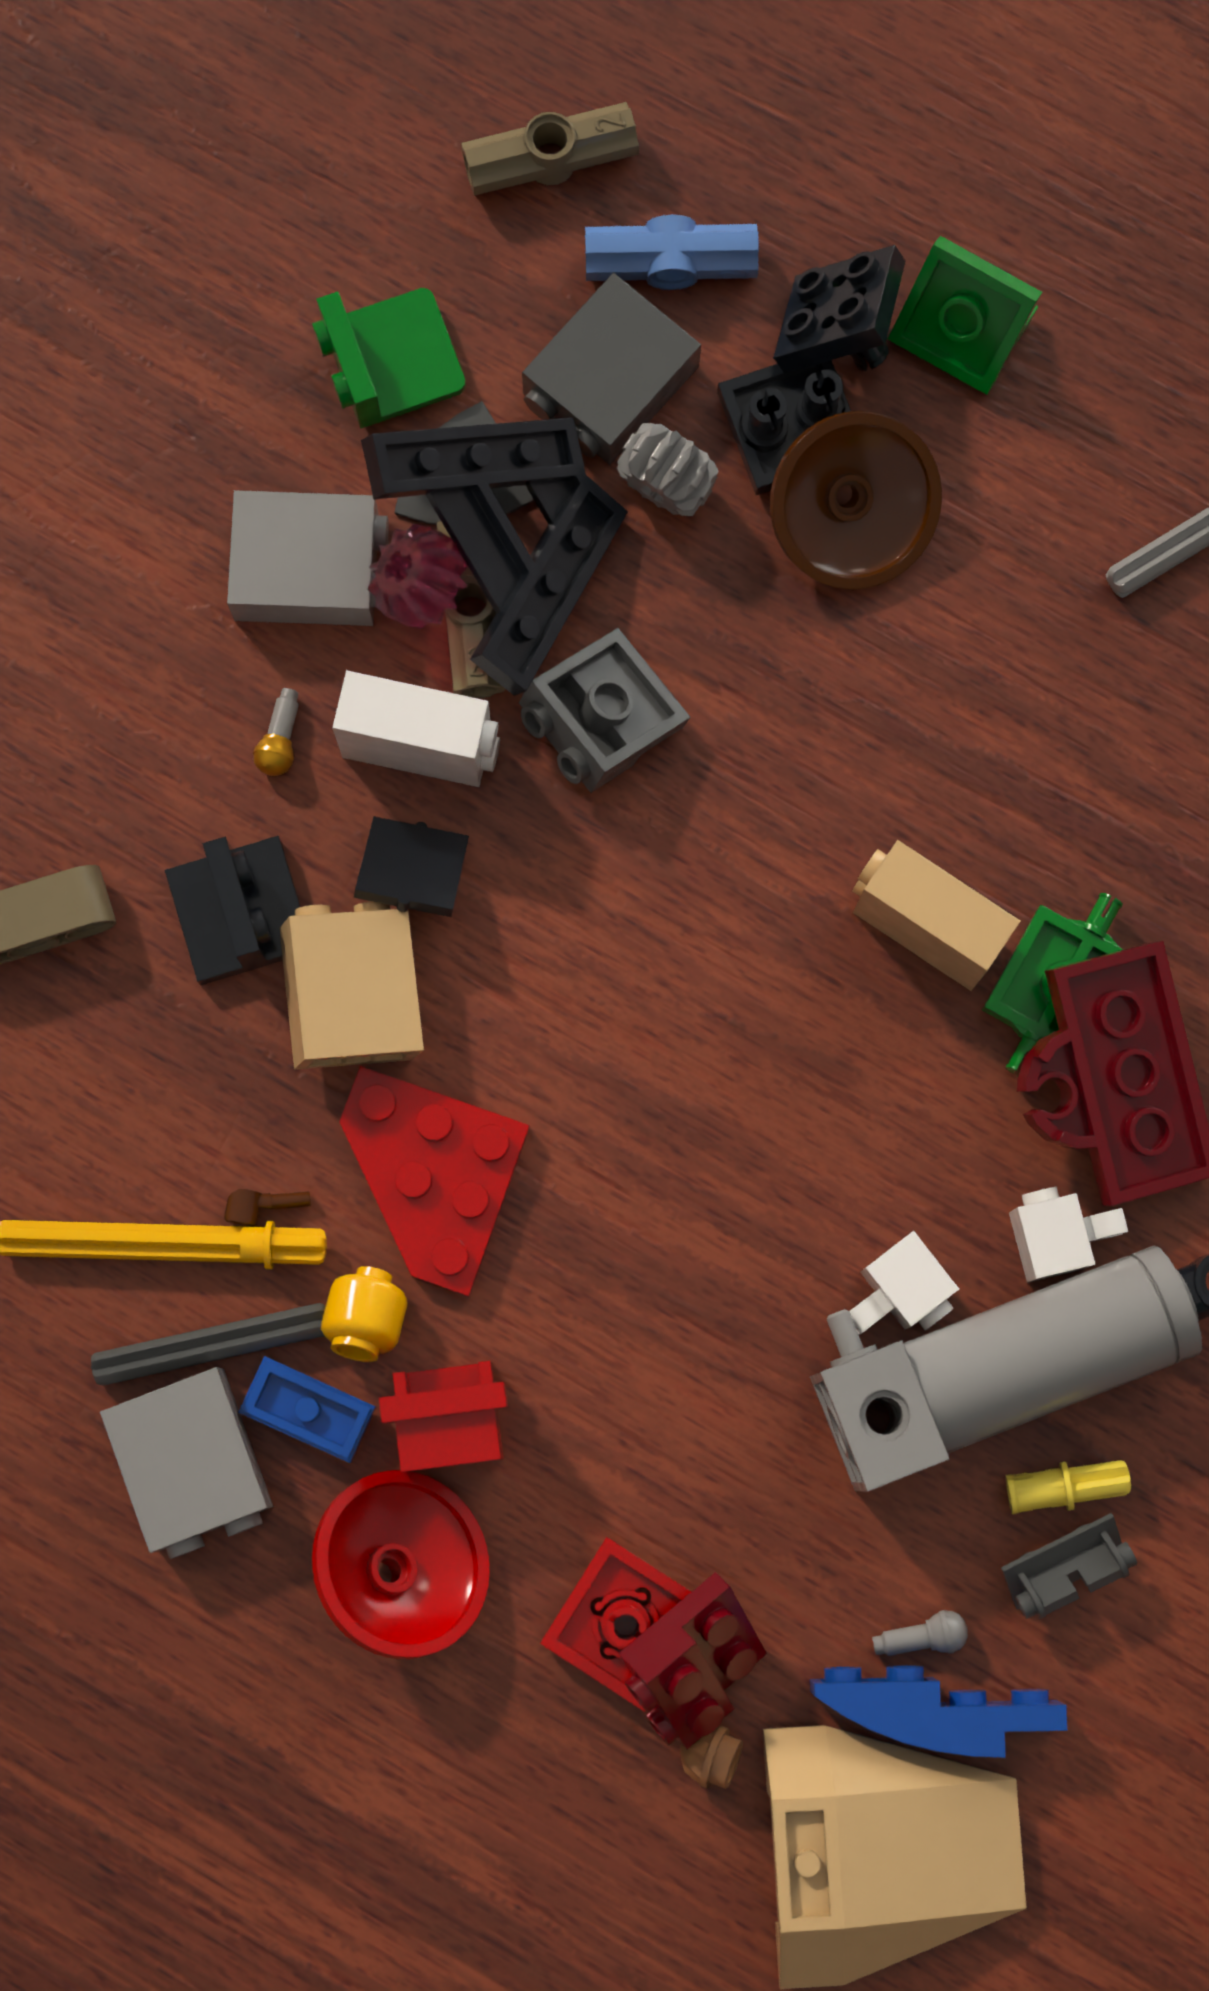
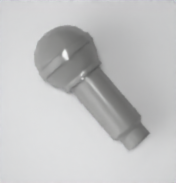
M941 1610L930 1619L925 1620L926 1623L884 1631L882 1635L872 1637L876 1655L886 1654L892 1656L931 1648L932 1651L936 1650L941 1653L952 1654L966 1644L968 1628L965 1620L958 1613Z

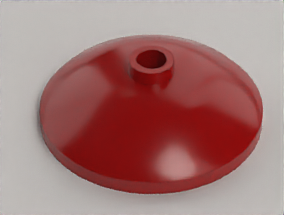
M400 1470L382 1471L366 1476L348 1486L331 1502L324 1512L315 1533L312 1550L314 1583L320 1601L330 1619L353 1643L371 1653L386 1658H422L449 1647L459 1640L473 1625L484 1605L488 1591L490 1575L489 1555L484 1535L473 1513L462 1499L447 1486L429 1476L416 1472H401ZM380 1563L390 1568L392 1573L390 1583L380 1577L378 1571Z

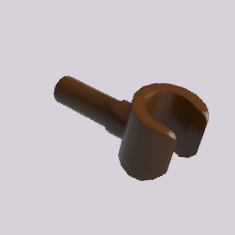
M238 1189L232 1192L227 1199L224 1219L230 1223L256 1226L259 1208L271 1210L311 1206L310 1191L270 1194L248 1189Z

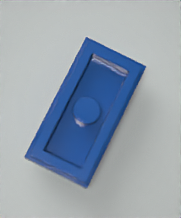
M264 1356L238 1413L348 1463H352L377 1407Z

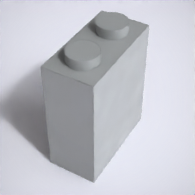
M234 490L227 604L234 621L373 626L374 607H384L386 596L385 572H376L377 551H387L389 534L388 516H379L377 503L373 499V495Z
M212 1368L100 1411L149 1553L166 1549L169 1559L179 1557L204 1547L202 1534L224 1526L228 1537L263 1524L259 1512L274 1507L242 1417L238 1413L239 1409L225 1370L222 1368Z

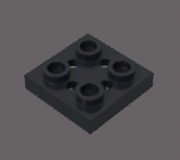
M895 245L872 252H861L850 259L821 268L814 267L795 276L773 359L784 374L847 355H851L854 364L859 370L867 371L868 365L863 359L864 357L871 369L879 366L887 358L889 347L886 344L906 262Z

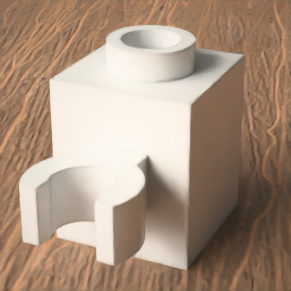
M1057 1187L1022 1195L1024 1206L1017 1207L1009 1212L1027 1283L1096 1265L1090 1242L1129 1232L1122 1208L1083 1218L1077 1193L1059 1197Z
M912 1231L860 1272L875 1292L849 1312L858 1334H862L890 1311L904 1329L910 1328L919 1322L923 1329L927 1330L954 1309L947 1299L958 1291L959 1288L918 1235Z

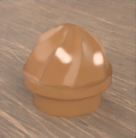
M720 1726L711 1734L700 1738L688 1750L681 1744L680 1751L683 1769L703 1788L709 1789L713 1784L727 1789L736 1772L742 1753L743 1741L729 1736V1729Z

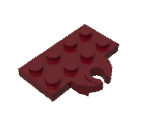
M1164 941L1151 942L1045 970L1059 1030L1039 1039L1024 1057L1017 1078V1092L1038 1091L1046 1080L1052 1079L1060 1089L1061 1099L1058 1107L1051 1113L1042 1109H1031L1022 1114L1028 1125L1045 1141L1064 1148L1089 1149L1102 1205L1114 1206L1208 1179L1209 1124Z

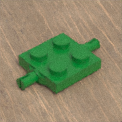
M1101 892L1085 922L1067 919L1043 905L1037 908L981 1010L1009 1025L1022 1038L1009 1063L1005 1066V1069L1013 1074L1017 1071L1025 1054L1027 1055L1039 1039L1059 1030L1045 970L1123 950L1110 935L1106 934L1119 909L1123 906L1122 902L1117 898L1110 903L1102 917L1101 915L1111 895Z

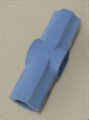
M671 214L652 218L645 226L585 227L586 281H606L612 273H615L622 280H647V283L654 288L677 290L692 286L698 279L758 277L759 241L757 224L696 225V222L690 217Z

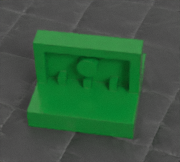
M940 235L925 260L889 334L888 340L987 395L994 386L1012 349L1031 323L1038 309L1036 304L1042 292Z

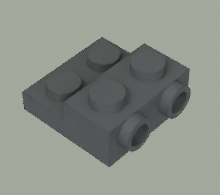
M616 628L533 679L519 701L522 707L521 719L528 732L536 738L545 736L559 753L557 763L564 777L574 784L582 781L590 793L634 766L643 753L681 730L690 719L689 714L619 628Z

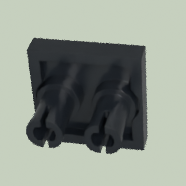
M832 360L784 374L778 364L720 382L717 388L718 396L755 495L771 491L773 479L782 457L791 444L805 430L827 417L851 412L843 391L842 380L836 373Z

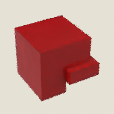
M491 1361L409 1373H392L395 1396L379 1398L381 1423H395L401 1472L504 1460L498 1409L508 1408L506 1384L504 1382L494 1383Z

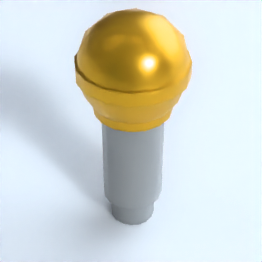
M283 688L280 697L276 699L268 733L255 746L253 752V761L256 767L262 773L269 776H279L287 772L294 761L290 737L299 706L297 703L299 693L290 688Z

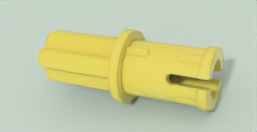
M1122 1460L1068 1468L1066 1462H1059V1468L1005 1475L1012 1514L1066 1506L1067 1511L1074 1510V1503L1126 1496L1131 1490L1129 1469L1126 1462Z

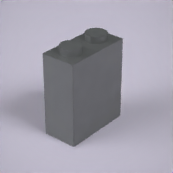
M612 273L522 372L524 401L530 410L542 420L574 417L581 453L589 458H594L595 455H598L607 464L611 465L623 452L622 448L631 434H635L642 423H649L698 369L701 344L615 273Z

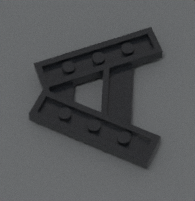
M574 417L374 433L362 439L361 443L373 499L426 495L496 612L493 621L470 660L512 695L515 696L527 691L628 513L623 506L586 475ZM525 485L547 521L548 526L531 555L492 492V488Z

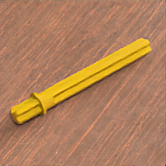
M3 1220L0 1222L1 1256L264 1263L266 1270H272L274 1264L320 1265L324 1262L327 1251V1238L324 1230L318 1228L275 1227L274 1221H267L265 1227Z

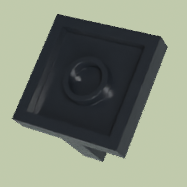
M226 836L202 843L206 858L165 870L196 979L200 986L283 961L279 929L289 916H295V909L300 908L301 905L279 836L232 849Z

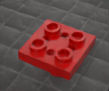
M606 1536L540 1644L645 1712L644 1708L637 1702L625 1685V1682L632 1675L619 1653L692 1591ZM638 1588H646L651 1593L650 1602L644 1606L633 1600V1597L642 1601L647 1599V1595L644 1592L638 1593L635 1591ZM597 1597H602L603 1599L595 1604L596 1611H600L608 1603V1607L604 1610L603 1615H596L591 1611L590 1604ZM608 1641L612 1646L618 1648V1650L611 1647L604 1649L606 1655H614V1658L607 1659L601 1655L600 1647L604 1642Z

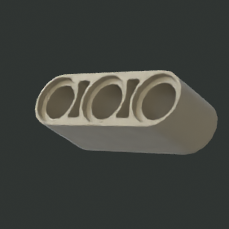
M78 866L0 890V965L81 940L114 927L116 919L100 866Z

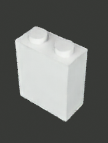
M346 670L332 727L342 758L475 787L480 786L483 770L494 771L500 737H497L498 722L491 721L488 701Z

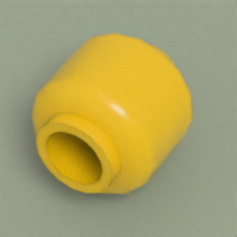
M362 1266L357 1268L356 1274L343 1275L334 1280L330 1287L321 1321V1331L325 1338L332 1342L330 1348L333 1352L351 1360L373 1362L377 1361L379 1354L388 1353L395 1348L399 1340L408 1304L404 1292L391 1283V1274L375 1267Z

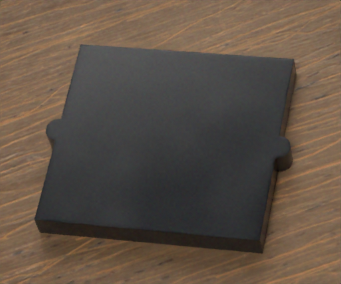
M374 816L354 898L397 906L400 912L412 909L452 917L469 836L429 828L424 822H417L415 825Z

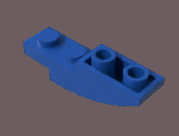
M910 1665L887 1666L886 1678H862L861 1667L824 1668V1679H810V1692L841 1715L876 1733L902 1743L937 1752L972 1757L1006 1758L1005 1732L1068 1731L1067 1705L1058 1700H1049V1690L1013 1689L1011 1690V1701H987V1692L985 1690L949 1691V1702H941L940 1681L934 1677H924L923 1666Z

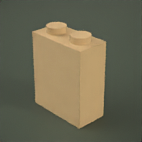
M899 840L896 841L887 855L879 849L875 851L859 875L858 882L852 892L860 896L853 911L855 915L970 991L973 990L988 971L1020 923L1019 919Z
M373 901L355 905L354 912L331 913L329 905H309L295 909V916H289L279 929L294 1070L413 1060L424 1050L408 911L400 912L398 909H390L388 904Z

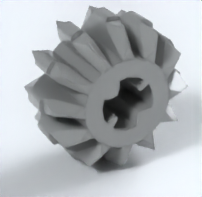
M642 423L636 433H632L622 449L624 451L617 461V470L620 476L627 481L629 487L642 494V498L649 499L658 508L663 507L673 515L693 516L699 506H703L712 493V488L719 472L716 464L709 459L708 453L695 446L694 441L682 437L678 431L673 432L662 424Z

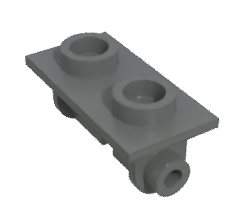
M1110 1513L1090 1524L1078 1527L1073 1532L1035 1551L1022 1555L1019 1559L1001 1567L1016 1609H1020L1026 1619L1037 1615L1039 1619H1043L1047 1614L1079 1599L1077 1590L1072 1584L1073 1582L1082 1579L1090 1593L1120 1578L1129 1576L1128 1569L1137 1565V1560L1128 1543H1122L1114 1516Z

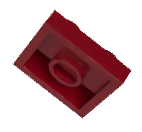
M716 1572L619 1653L632 1675L625 1682V1685L637 1702L648 1712L645 1718L668 1746L677 1739L687 1750L700 1738L715 1731L722 1720L734 1710L724 1690L736 1680H740L748 1675L755 1664L767 1654L733 1590Z

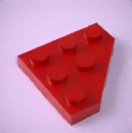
M360 1066L339 1122L406 1266L413 1278L470 1297L530 1125Z

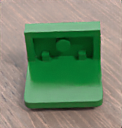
M419 288L346 313L339 291L316 299L321 320L312 323L315 337L323 357L331 354L334 356L339 372L332 374L331 379L342 409L350 406L353 407L360 429L460 395L465 390L464 374L435 297L429 289Z

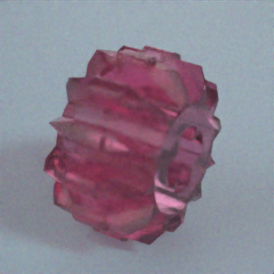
M415 523L408 530L395 528L391 544H379L382 555L377 563L369 566L376 575L367 589L375 596V607L381 610L383 615L410 628L423 629L427 623L441 624L444 609H457L454 599L457 591L468 587L460 577L468 565L450 536L436 531L427 525L421 526Z

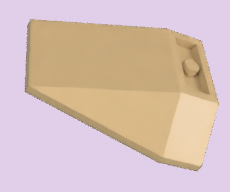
M826 1725L763 1729L766 1788L771 1804L778 1922H775L780 1989L842 1986L1027 1909L1017 1781L1015 1778Z

